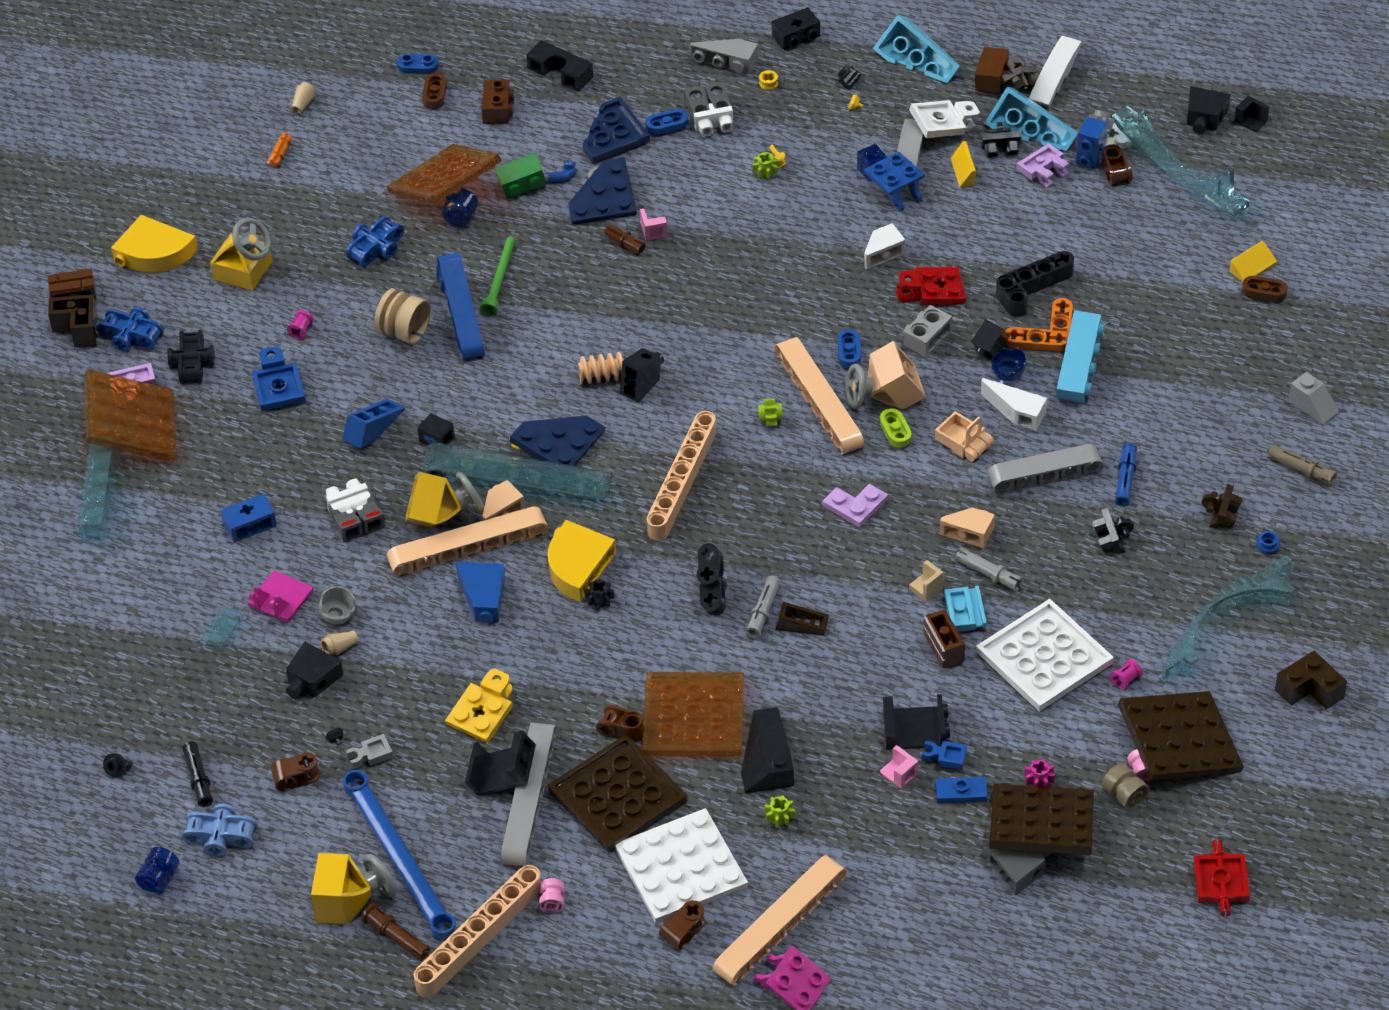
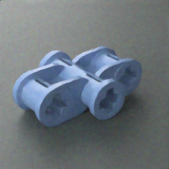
M217 804L213 809L214 814L188 813L186 817L187 827L182 833V839L189 844H205L204 851L210 856H224L227 850L226 846L251 848L254 842L252 838L253 831L257 829L258 822L250 816L235 815V809L228 804Z

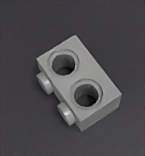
M929 305L918 314L911 325L908 324L903 331L904 346L926 357L952 331V316Z

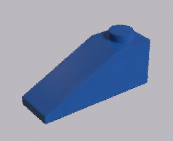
M385 399L348 414L342 439L349 442L355 448H363L374 443L405 410V407Z

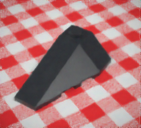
M778 707L753 711L741 770L745 793L794 786L793 763Z

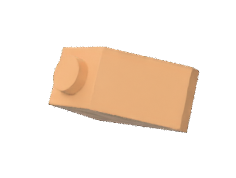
M508 480L495 485L488 491L483 511V521L525 509L524 496Z
M972 507L944 516L940 519V535L984 548L994 530L995 514Z

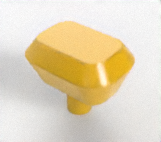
M857 94L852 96L848 105L849 110L863 107V104L859 103L860 98Z

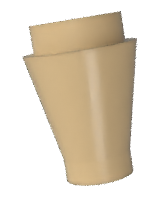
M302 82L296 87L293 103L290 107L292 112L302 114L303 110L316 97V89L313 85Z
M354 630L328 634L325 638L321 639L322 650L333 657L358 644V637Z

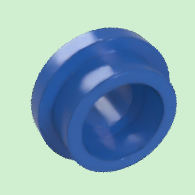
M1265 531L1257 538L1256 546L1263 553H1274L1280 548V539L1276 533Z

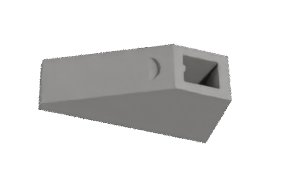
M741 39L690 43V59L699 63L711 64L718 68L723 67L734 70L737 73L749 74L758 60V44Z

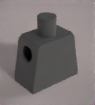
M988 848V863L1014 895H1017L1045 873V858L1052 855V853Z

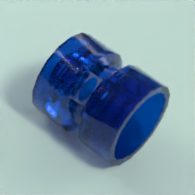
M151 848L144 864L141 865L135 876V882L145 891L158 895L163 894L170 882V878L173 877L180 864L178 857L166 848Z

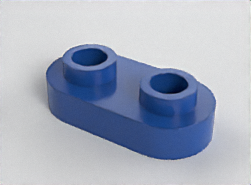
M403 54L397 59V68L403 73L429 74L438 70L439 61L436 56L431 54Z
M681 109L653 114L646 119V130L652 135H661L681 130L688 125V115Z
M851 329L841 331L837 337L839 364L847 369L853 364L860 365L861 343L859 333Z

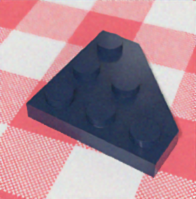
M618 97L601 104L599 114L590 127L588 138L583 142V151L592 163H596L650 142V135L623 99Z
M625 157L603 161L570 200L568 207L572 225L637 215Z
M588 416L524 421L510 436L509 442L567 476L605 432L606 427Z

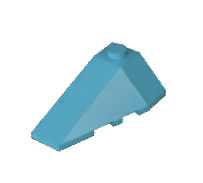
M901 15L896 16L873 47L888 62L894 64L899 62L906 65L907 69H918L923 71L924 75L945 83H949L961 67L923 30L907 17Z
M1011 87L1006 88L984 123L992 129H996L997 122H1002L1003 128L1010 127L1011 132L1021 131V140L1029 141L1030 139L1038 141L1043 146L1049 143L1056 149L1068 151L1078 136L1077 131Z

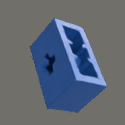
M1086 117L1077 136V164L1097 169L1102 160L1103 149L1106 146L1108 122Z
M264 493L221 510L223 525L233 543L277 526L275 512Z

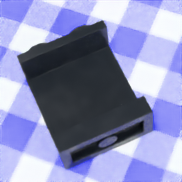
M937 694V706L894 708L893 696L883 697L886 750H891L896 745L901 749L924 748L925 741H931L937 746H942V742L946 741V738H950V725L944 721V719L948 718V705L943 704L942 694Z
M523 730L514 732L511 748L488 753L479 742L474 743L465 783L476 795L480 796L526 785L536 744Z

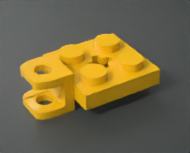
M491 669L481 681V687L470 683L446 718V725L488 743L513 708L512 701L508 700L513 691L512 685L509 684V675L497 669ZM477 710H483L485 714L478 715L477 717H475L474 712Z

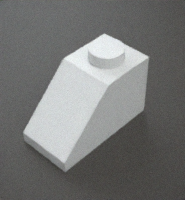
M893 223L872 232L864 252V267L866 269L905 254V239Z

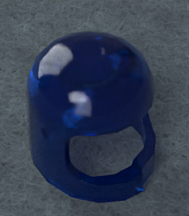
M457 186L450 188L446 195L447 202L442 207V216L449 225L464 227L469 224L479 205L477 197L465 188Z

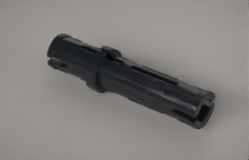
M190 741L182 746L192 779L190 785L192 790L195 791L198 805L200 807H207L213 803V797L209 789L211 783L209 777L205 775L198 745L196 742Z

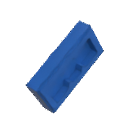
M986 777L936 778L937 803L987 802Z

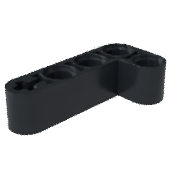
M1060 251L999 276L996 282L997 300L1011 316H1024L1027 313L1028 295L1073 276L1074 255L1068 251Z

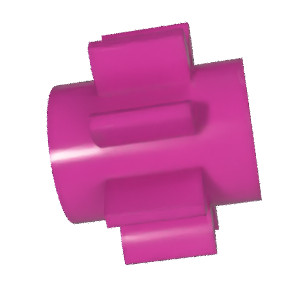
M1045 759L1032 760L1031 767H1025L1026 785L1031 784L1047 788L1048 783L1055 782L1054 765L1049 766Z

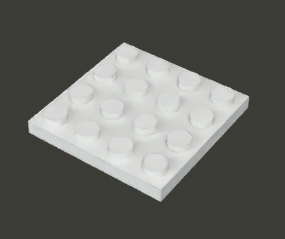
M1048 599L976 646V653L1039 712L1114 662V657L1051 599Z
M706 808L627 838L615 845L618 856L655 923L672 917L687 901L694 900L704 905L748 887V881Z

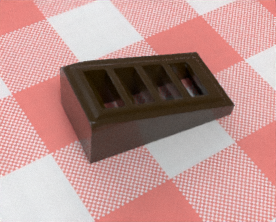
M782 602L775 629L824 636L829 615ZM806 618L810 619L809 623L805 622ZM815 619L820 620L819 626L814 625Z

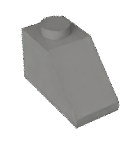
M1305 372L1291 383L1289 401L1321 424L1325 425L1339 414V410L1324 383L1308 372Z

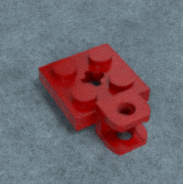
M915 267V270L899 272L900 284L896 285L899 301L911 302L920 299L921 305L965 304L966 296L959 267ZM902 291H908L910 294H903Z

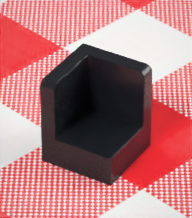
M1247 96L1236 107L1234 122L1257 132L1268 121L1269 106Z

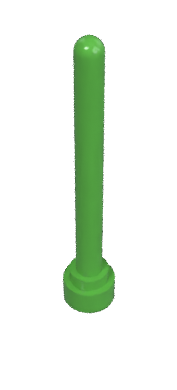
M510 236L507 238L489 295L481 302L480 312L484 315L495 316L499 308L497 296L514 247V237Z

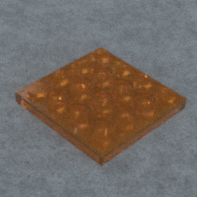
M452 144L389 183L386 187L390 194L431 204H439L444 201V197L460 191L461 187L466 183L474 182L482 173L493 170L495 165L501 162V158L498 153Z
M87 369L84 374L86 442L165 461H175L177 448L173 389Z
M647 672L643 751L648 756H742L744 672Z

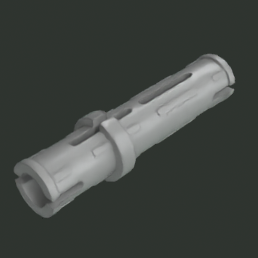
M963 547L959 549L960 552H957L955 561L991 578L992 582L996 584L1001 583L1014 591H1018V587H1021L1023 578L1007 571L1005 566H997Z
M768 576L766 578L757 605L750 613L751 620L746 628V634L751 638L760 637L764 624L769 620L770 608L781 585L780 579L776 576Z

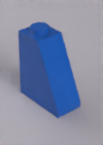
M457 562L458 581L475 621L483 623L499 622L505 584L504 564Z

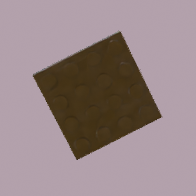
M1210 691L1120 698L1118 707L1150 781L1242 772L1244 766Z
M627 734L548 784V791L608 853L614 850L615 845L621 841L637 835L688 801L687 794Z
M1009 783L994 784L989 849L1091 855L1094 790L1061 788L1059 786L1046 788L1031 784L1026 786Z

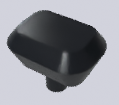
M338 727L327 732L325 739L330 743L334 740L337 745L342 744L339 737H343V729Z

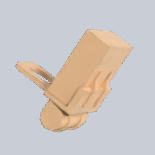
M956 411L935 429V439L952 449V452L961 458L966 457L971 462L979 458L994 442L993 437L985 432L984 427L982 428L981 417H977L972 422Z

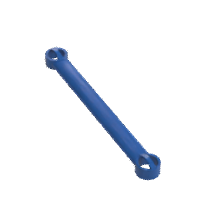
M360 770L349 771L343 777L345 793L354 798L429 921L432 935L438 940H446L457 929L455 918L450 913H447L370 789L367 775ZM355 779L364 781L363 785L354 788L357 786ZM442 922L452 924L451 928L445 931L436 930L435 926L438 925L439 929L442 930L445 928Z

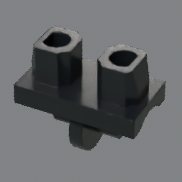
M997 122L996 129H989V134H982L981 148L985 149L987 157L999 156L998 147H1006L1007 155H1018L1022 138L1021 131L1011 132L1010 127L1003 128L1002 122Z
M1105 508L1101 510L1103 517L1092 521L1098 536L1109 532L1108 535L1098 539L1104 553L1115 549L1118 554L1125 553L1120 536H1123V538L1130 536L1129 533L1134 529L1133 522L1130 519H1124L1123 516H1119L1115 522L1111 517L1109 509Z

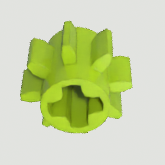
M763 152L758 157H754L752 172H758V178L770 179L773 174H778L779 159H774L773 154Z
M774 398L763 399L764 404L758 405L759 422H765L766 427L777 426V420H783L781 403H775Z
M784 796L771 797L770 805L766 804L764 806L766 822L772 821L777 828L779 825L784 824L789 826V818H795L793 801H788Z

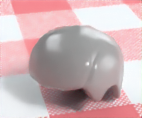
M341 586L330 587L325 590L321 595L319 603L321 618L333 625L345 624L354 614L355 597L350 590Z

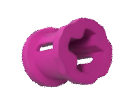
M298 310L295 313L293 323H290L287 327L288 334L294 338L304 339L307 328L314 323V317L307 311Z
M1129 659L1122 668L1114 670L1110 674V678L1117 687L1125 690L1131 681L1143 675V671L1135 660Z

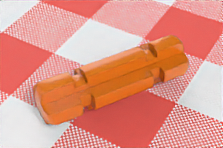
M286 132L282 133L271 153V157L267 161L268 165L274 168L280 165L292 141L291 135H288Z

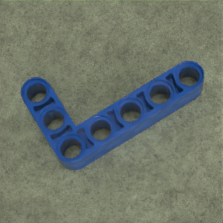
M458 252L437 257L436 266L437 281L440 284V291H445L460 354L462 353V360L484 356V346L461 255Z

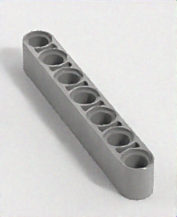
M530 723L528 736L536 744L528 783L515 788L501 850V864L528 865L526 864V858L530 856L532 847L530 840L531 837L534 838L536 829L535 817H538L541 803H539L540 797H543L544 777L547 778L550 766L548 759L552 757L554 748L553 738H556V725Z

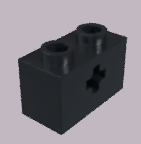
M809 7L771 21L772 36L783 50L795 48L799 44L813 41L821 36L820 21Z

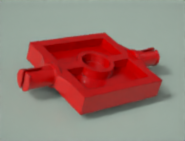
M1217 839L1212 841L1213 853L1194 855L1193 857L1198 903H1219L1220 915L1225 917L1226 909L1227 917L1231 915V902H1249L1250 900L1245 854L1223 852V841L1218 839L1217 847Z

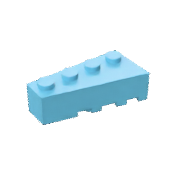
M1074 310L1057 385V399L1084 403L1085 397L1090 396L1092 383H1089L1090 377L1095 375L1096 363L1094 362L1095 358L1099 356L1100 338L1103 337L1105 324L1101 323V314Z

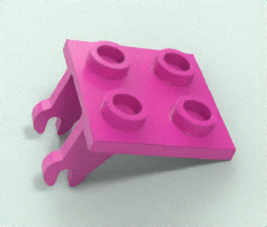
M273 570L260 588L255 586L254 592H250L248 606L289 622L313 592L314 587Z
M791 945L785 954L779 956L769 955L766 959L767 964L770 962L774 963L773 967L776 969L773 973L767 975L756 974L753 981L755 983L760 981L761 987L769 988L794 1010H811L831 977Z

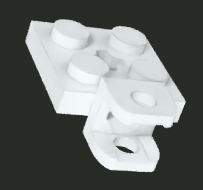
M950 100L913 103L909 110L925 138L963 135L965 132L975 128L976 125L971 118L978 117L980 113L974 102H955V106H953Z

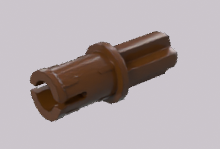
M608 225L604 230V234L618 242L621 248L625 247L636 255H640V252L642 253L645 250L646 243L636 239L628 231L623 232L612 225Z

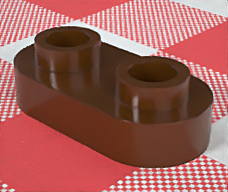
M433 73L425 79L422 98L423 104L428 108H438L444 103L447 82L443 74Z
M1248 276L1243 280L1242 292L1247 297L1279 302L1287 296L1288 286L1282 280L1260 276Z

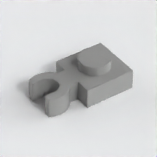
M384 734L362 741V748L360 749L350 748L346 751L348 759L357 757L351 760L352 769L361 767L366 761L371 766L393 758V752Z

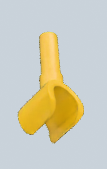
M770 145L769 149L774 154V159H779V168L786 165L784 160L785 153L778 152L774 145Z

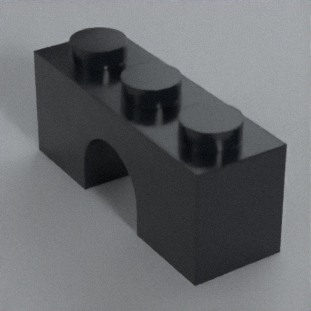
M540 40L526 54L527 68L529 70L546 76L550 71L559 69L561 70L562 85L578 92L594 77L592 62L543 40Z

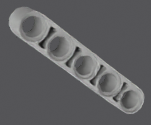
M1086 444L997 463L988 469L987 474L995 493L1001 494L1000 492L1016 491L1023 489L1022 487L1039 486L1049 481L1053 483L1067 480V477L1074 476L1076 478L1090 475V472L1096 471V473H1099L1104 465L1096 446Z

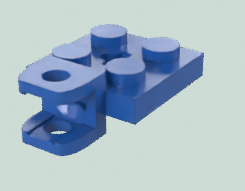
M278 346L262 349L260 351L262 370L252 372L261 411L306 402L296 362L285 365L282 351ZM268 354H275L272 358L267 357ZM279 384L281 387H283L281 389H275L276 385Z

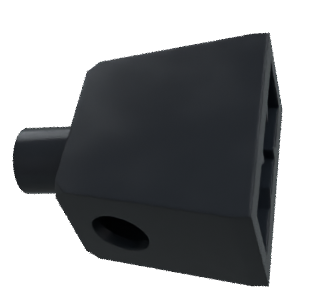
M1191 86L1187 124L1193 125V131L1197 134L1205 133L1206 128L1217 130L1229 111L1231 94Z
M640 349L622 361L620 394L639 403L660 380V368L664 363L663 355L659 352L653 353L646 349Z
M305 641L286 669L288 683L290 684L286 688V693L293 699H297L303 691L313 697L318 696L344 675L341 660Z

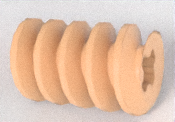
M617 352L615 359L611 353H608L606 360L602 354H599L597 361L593 355H590L588 362L584 356H581L578 363L581 385H583L584 378L587 379L589 384H592L593 377L596 378L598 383H601L602 376L609 382L611 375L618 381L622 370V361L624 360L621 353Z

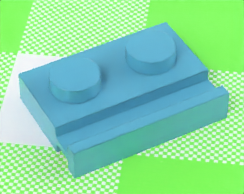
M975 586L973 589H968V587L944 589L947 612L958 632L976 630V627L986 629L987 622L979 586Z

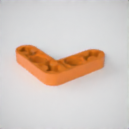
M1059 298L1053 302L1050 330L1021 327L1006 329L1005 331L1010 337L1005 345L1017 349L1065 351L1072 322V302L1066 298ZM1061 307H1065L1064 315L1060 314ZM1057 323H1064L1066 327L1058 328L1055 325ZM1037 337L1042 339V341L1035 343L1031 339Z

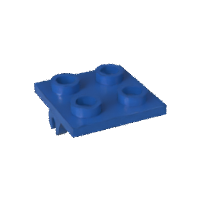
M900 152L864 169V173L889 196L891 195L895 207H898L899 211L905 208L900 188L906 185L909 186L911 196L913 198L916 197L917 202L922 201L918 181L925 178V174Z

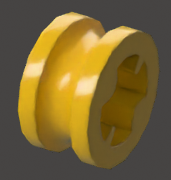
M767 70L760 73L759 85L761 88L771 90L777 87L778 75L774 71Z

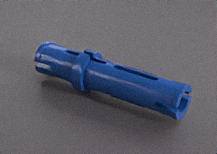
M1132 443L1123 445L1122 458L1118 462L1120 472L1115 498L1117 505L1128 506L1130 504L1133 473L1137 469L1135 461L1137 446Z

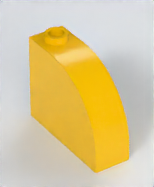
M140 215L111 247L114 262L120 267L125 266L139 272L157 273L181 266L198 251L194 235Z
M565 520L562 526L555 530L548 548L549 573L556 588L564 595L581 602L585 597L584 590L589 589V582L597 580L616 555L615 539Z

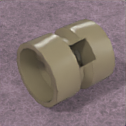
M1119 763L1112 767L1104 776L1101 784L1127 810H1131L1142 803L1150 789L1124 763Z

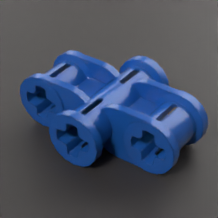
M387 216L381 217L370 229L363 223L359 224L353 231L352 239L354 241L348 245L345 256L350 260L358 261L363 268H366L380 254H382L384 259L389 260L397 252L398 245L395 242L403 236L404 226L401 224L396 225Z
M133 307L130 315L115 309H109L105 313L103 322L97 325V331L101 336L111 338L112 345L116 349L125 352L131 348V344L152 350L156 346L155 341L157 338L163 335L164 328L159 322L149 320V314L140 307Z

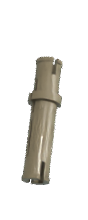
M1273 445L1269 450V459L1302 472L1309 479L1320 480L1329 486L1333 485L1336 480V471L1319 465V462L1315 460H1307L1277 445Z

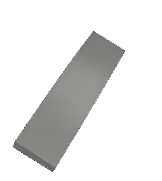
M905 119L897 152L903 154L918 168L924 134L915 120Z

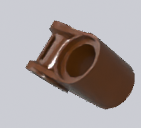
M1114 144L1105 146L1102 154V168L1109 185L1113 186L1121 181L1131 182L1133 179L1132 169L1121 147Z
M607 705L604 709L602 720L596 724V730L600 734L611 738L619 739L627 734L634 742H639L645 736L642 715L639 712L619 708L615 705Z
M303 753L273 762L271 772L275 788L283 792L287 788L291 790L318 781L321 772L316 767V756L312 753Z
M694 900L684 903L672 917L663 923L659 930V936L676 949L682 950V946L685 943H689L705 926L703 905Z

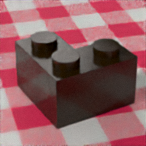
M93 294L49 298L48 316L52 333L71 331L74 347L97 345V308Z
M1314 650L1277 673L1275 691L1291 706L1310 694L1325 709H1328L1345 698L1347 680Z

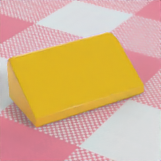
M963 141L951 156L959 187L973 186L976 182L974 163L966 141Z
M1260 241L1232 259L1229 272L1243 282L1246 277L1258 276L1277 264V260L1267 245Z

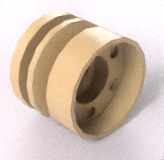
M391 288L382 296L378 304L374 319L375 329L378 333L390 337L396 336L398 340L414 345L421 337L411 333L414 331L423 335L427 330L431 316V305L425 299L409 296L408 293Z

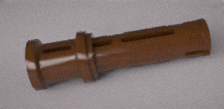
M375 902L369 904L363 911L361 921L365 924H371L381 936L387 935L420 961L429 954L431 948L428 945L422 943L418 938L397 924L395 917L381 911L379 905Z

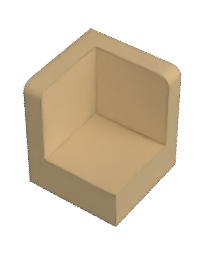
M926 560L923 562V574L909 584V590L925 602L929 601L943 590V571Z

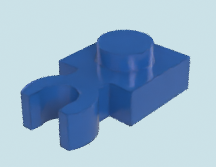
M925 741L924 750L931 752H922L923 761L932 762L938 760L939 767L963 770L967 745L943 741L942 746H937L934 742Z

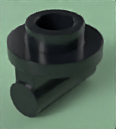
M845 66L837 74L839 76L837 81L841 82L844 88L850 90L861 77V74L853 66L849 68Z
M118 753L108 754L103 760L105 772L114 778L122 776L125 771H129L133 766V762L124 759Z

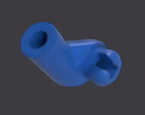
M566 161L564 163L565 169L562 171L549 172V183L567 182L577 172L575 162Z

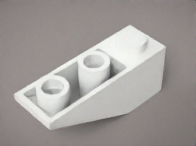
M982 378L981 395L1015 425L1034 431L1038 429L1046 414L1047 398Z

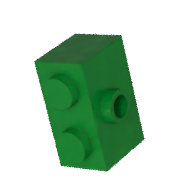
M536 153L495 168L506 198L515 197L547 185Z

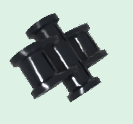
M199 329L198 332L184 333L183 330L179 331L180 349H167L169 368L178 365L180 384H184V381L194 380L203 382V363L215 365L214 346L209 345V347L204 348L202 329Z
M706 543L698 550V570L696 576L700 582V603L710 615H720L726 608L725 590L727 588V581L723 577L724 558L723 554L714 544ZM713 552L715 555L711 556V560H708L707 557H710V553ZM713 599H716L717 602H714L713 607H711L709 604L713 602Z

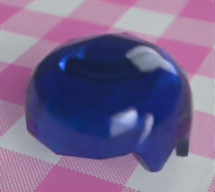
M1004 347L994 355L991 361L992 372L1004 381H1013L1021 377L1026 369L1025 353L1019 347L1014 349Z

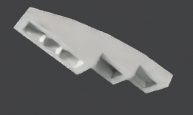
M1065 36L1060 37L1048 57L1029 99L1039 105L1050 107L1055 94L1059 92L1064 79L1070 73L1082 41Z

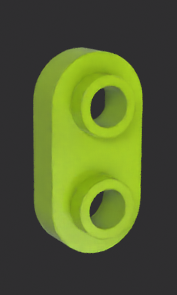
M890 408L884 410L880 414V426L889 443L897 448L908 446L911 443V430L903 414L897 409Z

